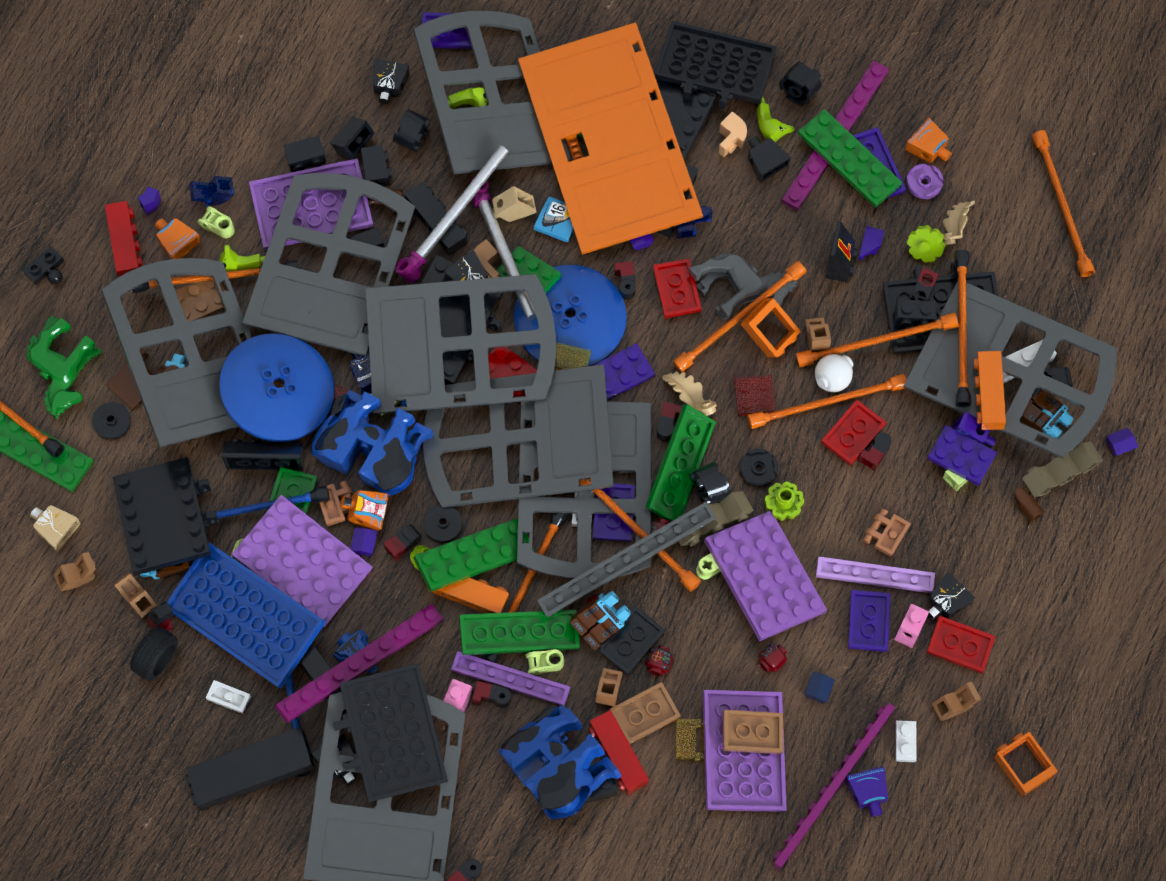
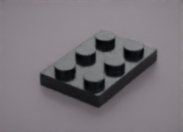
M634 606L630 616L625 620L624 626L607 638L597 651L628 676L665 633V629L638 607Z

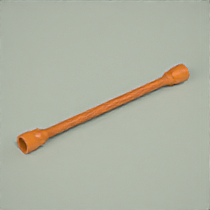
M1045 130L1037 131L1032 134V138L1036 148L1043 155L1077 251L1079 273L1081 277H1088L1095 273L1091 259L1084 254L1067 201L1061 189L1062 187L1049 154L1050 143Z
M799 261L793 263L785 270L787 273L784 274L783 278L757 297L754 302L752 301L743 311L741 310V312L737 313L730 321L720 327L717 332L715 331V333L711 334L688 353L683 352L672 362L681 373L694 364L693 360L698 354L715 342L718 337L720 338V336L730 330L731 327L735 326L746 315L750 314L765 298L772 296L787 282L792 280L795 282L807 272L805 267Z
M954 312L940 316L941 319L935 322L907 328L902 331H895L890 334H883V336H876V338L864 339V341L852 342V344H845V346L840 345V347H833V349L821 350L819 352H811V350L798 352L796 355L799 367L814 364V361L827 355L843 353V351L848 352V350H855V348L859 349L895 338L914 335V333L926 332V330H933V328H943V330L959 327L958 319Z
M905 374L890 377L888 381L881 384L831 396L819 401H812L789 409L786 408L771 413L755 412L747 415L750 429L764 426L771 419L808 411V409H815V407L819 408L882 390L896 391L906 389L904 384L907 379Z
M590 479L580 480V485L591 484ZM602 489L592 490L640 538L643 539L648 536ZM663 550L658 553L678 573V576L681 578L680 582L690 592L699 586L701 580L690 570L687 571L680 567L671 556L669 557L666 551Z

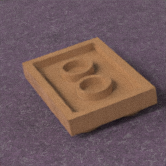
M213 280L197 281L175 290L188 321L209 317L225 310ZM219 283V284H220V287H221V289H222V292L225 291V289H224L222 283Z
M662 682L609 709L612 711L629 744L681 718Z
M723 710V751L782 754L783 713Z

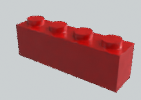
M127 201L105 205L118 277L143 266L142 257H138L137 252L141 251L139 240H135V234H138L135 223L132 224V218H135L133 207H129Z
M609 710L590 720L589 733L598 740L605 755L613 762L622 775L616 780L620 790H625L628 795L647 785L649 778L612 711Z

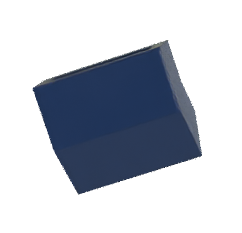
M812 672L805 691L806 697L821 704L826 703L835 680L824 674Z

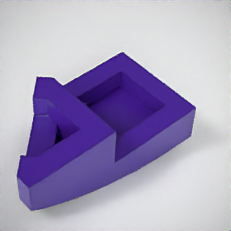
M866 226L858 260H863L864 256L870 254L872 256L877 254L878 249L881 247L884 230Z

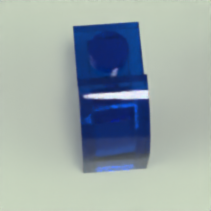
M214 176L209 183L191 181L189 184L191 201L205 202L206 206L223 204L234 195L232 177Z
M700 206L703 214L702 218L675 226L677 239L696 237V223L712 221V207Z

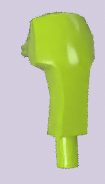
M481 87L468 88L448 96V103L451 109L465 104L472 105L473 107L488 105L484 88Z
M762 97L761 104L756 110L759 128L766 140L770 138L777 142L784 135L794 132L795 129L791 125L781 123L777 119H772L769 104H766L764 97Z
M229 244L224 246V250L219 257V261L223 262L226 272L262 268L265 256L260 254L248 257L238 256L230 248Z

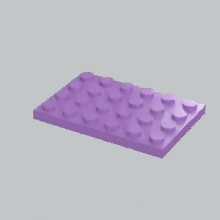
M358 158L250 181L249 185L264 251L270 245L294 175L331 173L362 179ZM321 189L304 191L293 224L332 234L347 192ZM366 196L359 198L348 232L374 227ZM289 239L286 241L285 246L301 242Z
M280 495L231 554L242 565L325 620L326 623L322 627L323 629L373 568L282 495Z
M772 511L704 539L707 548L759 642L822 615L827 611L776 518L772 515Z
M704 690L703 724L706 810L785 812L787 806L784 729L782 754L723 751L722 743L723 710L783 713L782 692Z

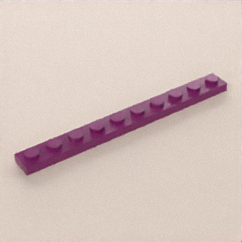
M874 60L835 118L848 132L889 71V68ZM815 150L782 198V203L798 211L828 165Z
M430 604L276 704V710L287 723L339 690V683L356 679L440 624L444 618L433 604Z
M888 703L886 707L881 706L875 715L878 717L875 723L870 722L864 730L867 733L863 739L858 738L853 746L855 751L852 755L848 753L841 762L844 764L842 769H836L830 779L833 781L830 786L825 785L820 791L819 795L822 796L818 802L813 801L807 811L810 814L806 819L804 817L800 819L796 825L798 828L795 834L790 833L784 843L787 846L784 850L779 849L773 857V860H775L773 867L778 871L781 870L843 783L846 776L895 709L893 705Z

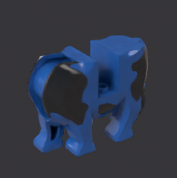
M349 390L348 394L343 393L335 400L330 416L317 431L311 445L312 455L327 467L347 476L362 451L363 454L368 456L358 472L363 484L375 488L381 493L389 494V497L397 495L410 486L413 481L416 455L419 452L421 443L432 439L434 436L433 430L416 422L414 428L409 430L406 435L407 428L414 424L415 419L412 414L400 408L396 409L395 417L392 419L389 429L384 430L377 425L368 424V414L379 409L382 405L380 399L367 392H363L361 396Z
M563 704L559 708L557 706L545 708L534 720L510 736L498 750L512 772L525 787H528L535 800L551 820H560L576 815L581 811L592 792L606 779H618L622 776L618 768L607 756L602 761L590 766L595 757L605 755L601 745L591 733L573 751L564 744L568 740L567 736L562 738L565 732L571 730L579 731L583 727L569 708L566 709Z

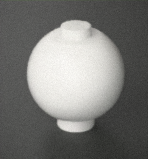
M837 354L823 357L815 368V379L818 386L828 392L844 390L850 384L853 377L852 360L846 355L841 356Z

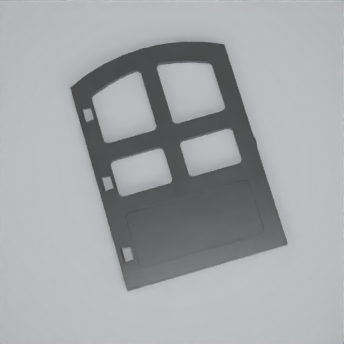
M466 11L441 16L414 28V36L453 174L479 172L500 145L505 147L509 153L495 170L552 164L532 102L503 104L500 99L496 81L524 78L520 64L491 66L480 26H490L518 31L526 56L540 52L529 18L495 11ZM465 28L477 68L440 71L431 38L454 29ZM526 38H531L532 45H527ZM481 83L483 85L488 106L451 109L449 107L444 86ZM566 138L561 139L568 162H570L572 158Z
M331 173L294 175L242 324L366 357L369 349V337L367 334L362 333L364 326L368 325L366 288L390 286L415 206L392 190L358 177ZM321 189L347 192L332 234L293 224L304 191ZM361 196L373 199L398 214L388 245L385 248L347 238ZM399 222L405 223L402 232L396 230ZM291 239L326 248L327 252L320 272L314 273L280 264L279 261L286 241ZM346 253L380 262L381 266L374 286L369 287L334 278L333 275L340 255ZM382 273L388 274L385 283L380 281Z
M198 258L158 261L129 271L101 290L102 296L159 448L239 427L226 412L219 392V378L227 357L207 362L202 361L193 339L195 335L228 327L233 330L238 345L242 343L239 335L244 334L246 340L251 338L248 327L242 324L244 317L223 262ZM201 275L212 277L225 313L188 321L170 276ZM155 280L173 325L134 334L120 297L144 283ZM224 281L228 291L222 292L219 283ZM175 340L179 341L188 366L149 375L140 349Z
M536 274L366 288L372 395L379 398L382 404L379 409L373 411V414L394 413L397 408L404 411H418L546 400L555 369L556 332L550 303ZM526 291L533 305L539 328L530 331L488 334L486 332L484 295L497 292ZM468 295L470 298L472 334L469 336L442 337L439 299L441 297ZM540 345L538 369L532 386L492 389L490 387L488 350L490 348ZM472 350L474 354L476 389L473 391L447 393L445 391L443 353ZM525 390V396L514 397L513 391ZM465 395L466 401L454 402V396ZM406 400L407 406L395 407V401Z
M957 281L940 316L955 312L959 324V285ZM966 282L967 383L971 394V406L965 408L956 406V393L960 383L959 327L948 330L933 328L904 384V388L962 414L966 411L977 418L980 406H976V394H979V390L975 388L974 379L978 374L977 370H974L973 359L977 358L978 352L1001 351L1002 371L1021 380L1022 383L1005 414V429L1000 431L1063 458L1088 435L1105 408L1115 377L1116 347ZM1018 323L1028 325L1044 332L1046 335L1029 367H1025L1002 356ZM1060 341L1067 342L1099 357L1098 375L1093 394L1089 395L1044 375V371ZM930 387L937 390V396L926 392L927 388ZM1037 388L1084 408V412L1059 439L1020 422ZM1037 436L1047 439V444L1036 441Z
M604 364L554 371L546 400L534 401L536 424L533 428L506 430L504 403L490 404L491 431L489 433L440 439L445 408L430 409L426 412L424 426L433 430L434 436L432 439L423 442L424 460L430 484L442 508L614 487ZM536 373L490 379V387L492 389L532 386ZM475 381L445 385L447 393L473 391L476 389ZM464 395V396H454V399H456V398H464L465 395ZM536 442L539 479L533 482L510 484L507 447L512 444ZM492 448L493 486L452 491L443 469L441 454ZM590 479L591 484L580 486V480ZM531 486L532 492L520 493L521 487ZM472 494L473 499L462 500L461 495Z
M534 401L521 402L520 429H525V421L532 422V428L535 426ZM607 402L613 471L634 472L636 474V498L611 500L627 515H634L636 517V524L649 535L651 511L646 509L645 506L651 493V403ZM520 443L519 483H524V477H531V482H533L534 471L538 469L537 443ZM531 486L521 487L520 493L532 492ZM592 490L578 491L576 498H520L518 505L517 564L549 576L564 579L576 578L601 563L591 562V516L593 514L616 513L602 499L593 498ZM534 513L577 514L576 562L557 560L533 552ZM523 533L530 534L529 543H523ZM636 533V542H637V541L641 540L642 538H640V537L637 535V533ZM650 558L618 577L650 567Z
M342 692L329 695L303 879L316 881H444L466 713L447 702L427 695L431 715L448 724L444 755V767L448 782L439 784L440 793L437 814L435 816L393 811L391 809L392 797L377 800L375 808L343 805L330 801L333 774L336 770L345 771L343 762H348L355 758L337 753L340 730L335 731L333 723L341 721L345 705ZM451 733H458L456 746L449 745ZM354 768V769H350V770H346V771H348V772H355V773H356L355 768ZM442 796H449L448 809L441 808ZM434 859H441L439 872L432 871Z

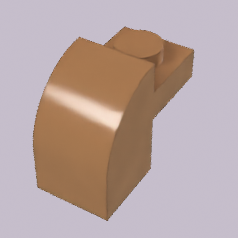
M485 239L474 251L488 278L499 277V273L491 265L499 260L498 251Z
M824 317L805 319L809 350L830 349L831 336L829 326L825 324Z
M89 552L82 553L75 563L60 565L54 573L60 591L74 589L92 581L95 578V562Z
M127 573L114 584L124 597V600L141 618L150 612V609L157 606L131 573Z
M603 668L595 703L615 707L623 672Z
M969 682L955 692L943 695L933 702L932 705L940 720L944 721L974 707V704L980 701L981 698L973 683Z

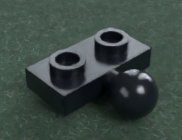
M50 246L22 271L34 284H38L46 276L50 283L58 284L62 281L63 275L61 271L55 268L64 262V259Z

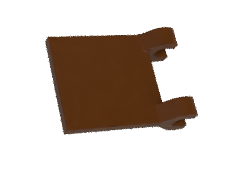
M140 349L144 361L149 355L144 349ZM127 363L106 386L134 410L142 400ZM161 366V367L156 371V373L153 374V373L146 367L147 372H148L149 375H155V374L163 373L164 370H165V368Z

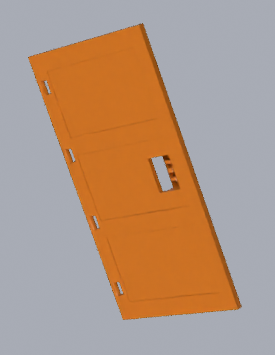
M636 22L518 59L582 255L703 217ZM638 43L641 51L635 52L632 45ZM655 91L658 100L652 101L649 93ZM582 133L589 156L583 157L577 134ZM566 138L573 161L568 162L561 139ZM672 140L675 149L668 150L666 142ZM689 190L692 199L686 200L683 192Z

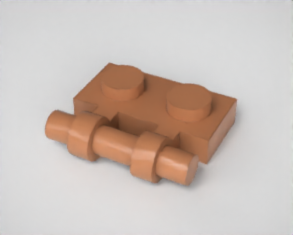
M347 481L340 483L341 489L339 490L335 489L334 484L327 486L330 501L320 503L327 527L346 521L344 513H349V510L340 507L339 498L343 496L352 498L353 492L351 487L348 486Z
M882 508L879 514H876L873 518L874 522L871 527L867 528L863 542L870 544L872 539L877 540L874 548L892 557L911 523L895 514L889 520L886 518L888 511ZM884 525L886 528L883 533L877 532L879 527Z

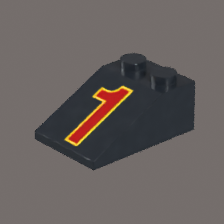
M837 221L825 278L847 282L848 277L853 276L854 265H851L852 259L856 260L858 249L854 248L856 241L842 222Z

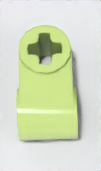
M210 206L206 208L207 212L202 219L197 221L205 230L211 231L225 239L232 237L235 233L231 218Z
M711 553L700 559L696 568L697 576L703 580H707L721 572Z
M556 649L533 651L525 655L529 663L528 674L540 675L560 671L564 666L563 654ZM553 657L560 658V662L557 664H552L550 660Z

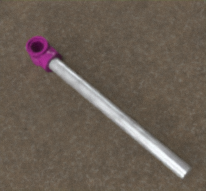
M501 145L498 147L416 252L411 251L409 258L405 257L396 264L395 271L407 283H414L419 279L421 275L419 268L426 264V256L509 153L505 147Z
M486 180L471 201H473L476 208H480L508 276H520L490 206L492 199L487 191L489 185ZM524 290L515 291L527 320L537 318L527 292Z

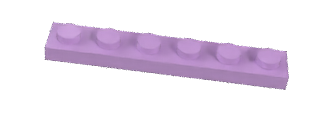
M818 557L816 577L932 593L935 573Z

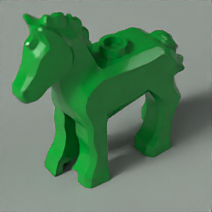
M51 315L47 319L43 330L38 334V338L32 335V338L29 339L30 345H27L26 358L39 371L38 374L43 379L52 380L48 390L45 392L44 405L46 410L58 419L60 413L63 414L64 410L83 400V395L79 391H69L86 363L103 352L100 348L94 346L95 342L86 335L68 358L52 351L51 343L54 338L61 333L68 332L72 327L62 318L57 319Z

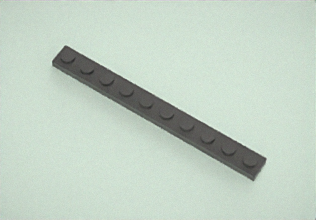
M704 502L541 597L537 602L548 618L716 520V517L708 503Z

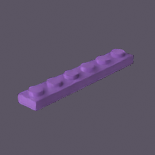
M457 651L451 668L452 672L505 687L509 690L559 706L562 704L565 706L570 691V686L475 656L462 655L459 651Z

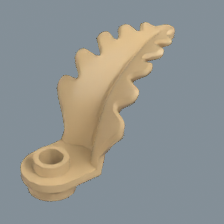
M974 200L964 203L960 202L958 205L952 206L954 210L947 211L946 214L949 218L943 220V226L947 233L943 234L944 238L942 240L946 245L956 244L955 239L962 238L963 229L968 220L966 214L970 209L969 207L975 204Z
M676 371L674 374L669 373L662 376L665 382L674 386V391L681 393L679 397L682 402L706 416L716 412V402L703 399L702 384L700 382L694 383L692 375L685 378V372L679 375V372Z

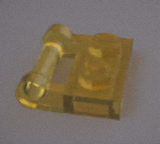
M676 719L675 760L705 761L703 719ZM696 727L702 728V753H696Z

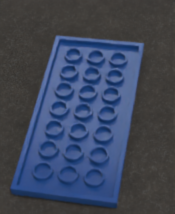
M208 542L211 555L195 559L167 600V603L170 605L174 615L281 689L326 621Z

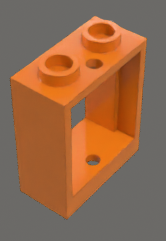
M765 298L740 324L767 357H780L785 352V348L797 340V335L801 332L774 298ZM770 311L776 315L789 331L775 347L771 345L756 327Z
M1021 732L1012 739L1014 742L1010 745L1006 743L996 749L998 753L994 756V759L1022 797L1058 772L1030 732L1025 735ZM1025 743L1044 771L1025 784H1022L1004 759V756Z

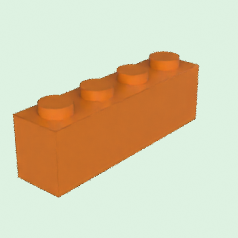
M1001 351L978 352L977 358L973 359L974 370H977L978 374L974 379L975 388L979 390V394H976V406H980V412H977V424H981V430H1004L1006 415Z
M471 577L431 592L485 614L503 613L509 601V593L506 589L500 586L492 587L482 579L477 581Z

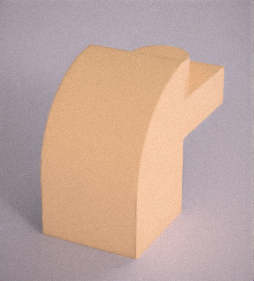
M731 112L720 123L719 132L726 137L719 145V154L723 157L728 153L731 154L737 146L742 149L746 142V124L739 116Z

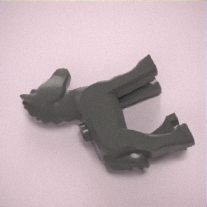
M720 253V255H714V257L709 258L704 263L688 268L690 275L695 281H698L702 275L708 273L696 285L697 291L702 297L708 294L709 287L714 281L718 279L729 280L736 294L716 307L715 313L722 321L724 319L728 320L735 308L740 307L744 303L754 301L784 276V273L777 272L776 274L770 273L760 278L753 265L750 266L743 257L734 253ZM792 280L787 282L776 293L772 294L771 298H774L781 307L788 292H793V288L797 287L798 281L794 282Z

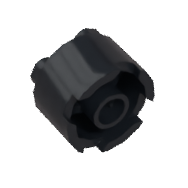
M800 61L796 62L780 80V90L784 89L788 94L786 98L795 104H809L822 86L821 74L816 69L812 70Z
M406 110L398 123L399 133H394L393 142L417 153L422 144L420 143L421 139H426L430 129L428 127L431 120L415 111Z
M716 462L707 464L689 475L693 485L697 486L698 491H696V495L700 502L704 501L708 504L718 503L730 494L728 493L731 491L725 475L718 472L717 468H719V465Z

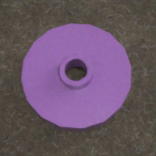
M919 164L909 171L906 178V186L913 196L919 199H931L940 193L943 187V176L935 166Z

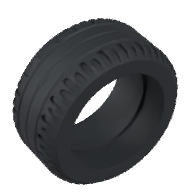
M161 627L151 629L133 653L130 661L131 670L147 681L158 678L169 665L177 650V637Z

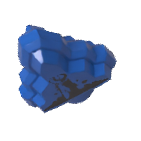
M362 629L353 635L350 633L344 634L337 642L340 647L333 657L341 663L369 645L367 642L368 636ZM377 665L366 672L375 673L378 670Z

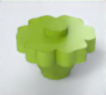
M929 225L918 226L917 230L912 231L907 241V244L910 246L909 253L915 259L921 258L925 263L934 262L937 257L942 256L946 244L942 241L944 235L936 228L931 229Z
M786 481L783 485L775 483L768 489V495L764 500L765 508L767 511H772V515L780 521L785 520L786 517L792 520L800 514V507L804 505L803 493L797 491V486Z

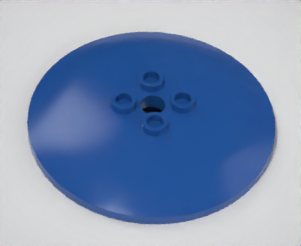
M579 265L553 267L560 271L562 275L546 293L553 314L556 332L555 369L564 370L593 366L608 358L616 350L623 338L627 318L624 300L617 287L606 276L596 270ZM517 298L514 309L516 332L537 330L539 328L537 318L527 320ZM568 310H572L576 314L574 317L569 318L565 313ZM539 344L522 345L534 359L539 361Z
M263 334L242 342L227 357L219 378L221 401L230 418L247 433L267 441H293L312 433L324 422L334 400L333 376L324 358L306 342L284 334ZM275 380L282 381L284 386L278 388L273 384V382Z

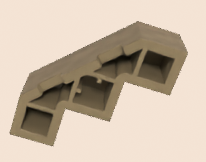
M1081 441L1074 450L1063 458L1054 455L1050 458L1051 462L1046 466L1031 467L1027 470L1028 474L1022 479L1034 497L1044 496L1051 492L1052 488L1058 485L1060 487L1072 481L1077 475L1089 472L1100 464L1103 459L1092 442L1083 443Z
M732 492L719 503L708 504L716 520L680 540V545L695 546L706 537L718 533L737 522L741 523L749 518L748 515L754 510L744 492Z

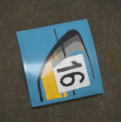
M549 196L533 230L568 243L574 233V229L565 202Z

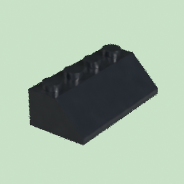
M233 439L225 442L222 459L226 469L279 471L280 467L294 471H303L305 448L303 443L296 440L284 443L274 441L262 442L260 440L243 442L239 439Z

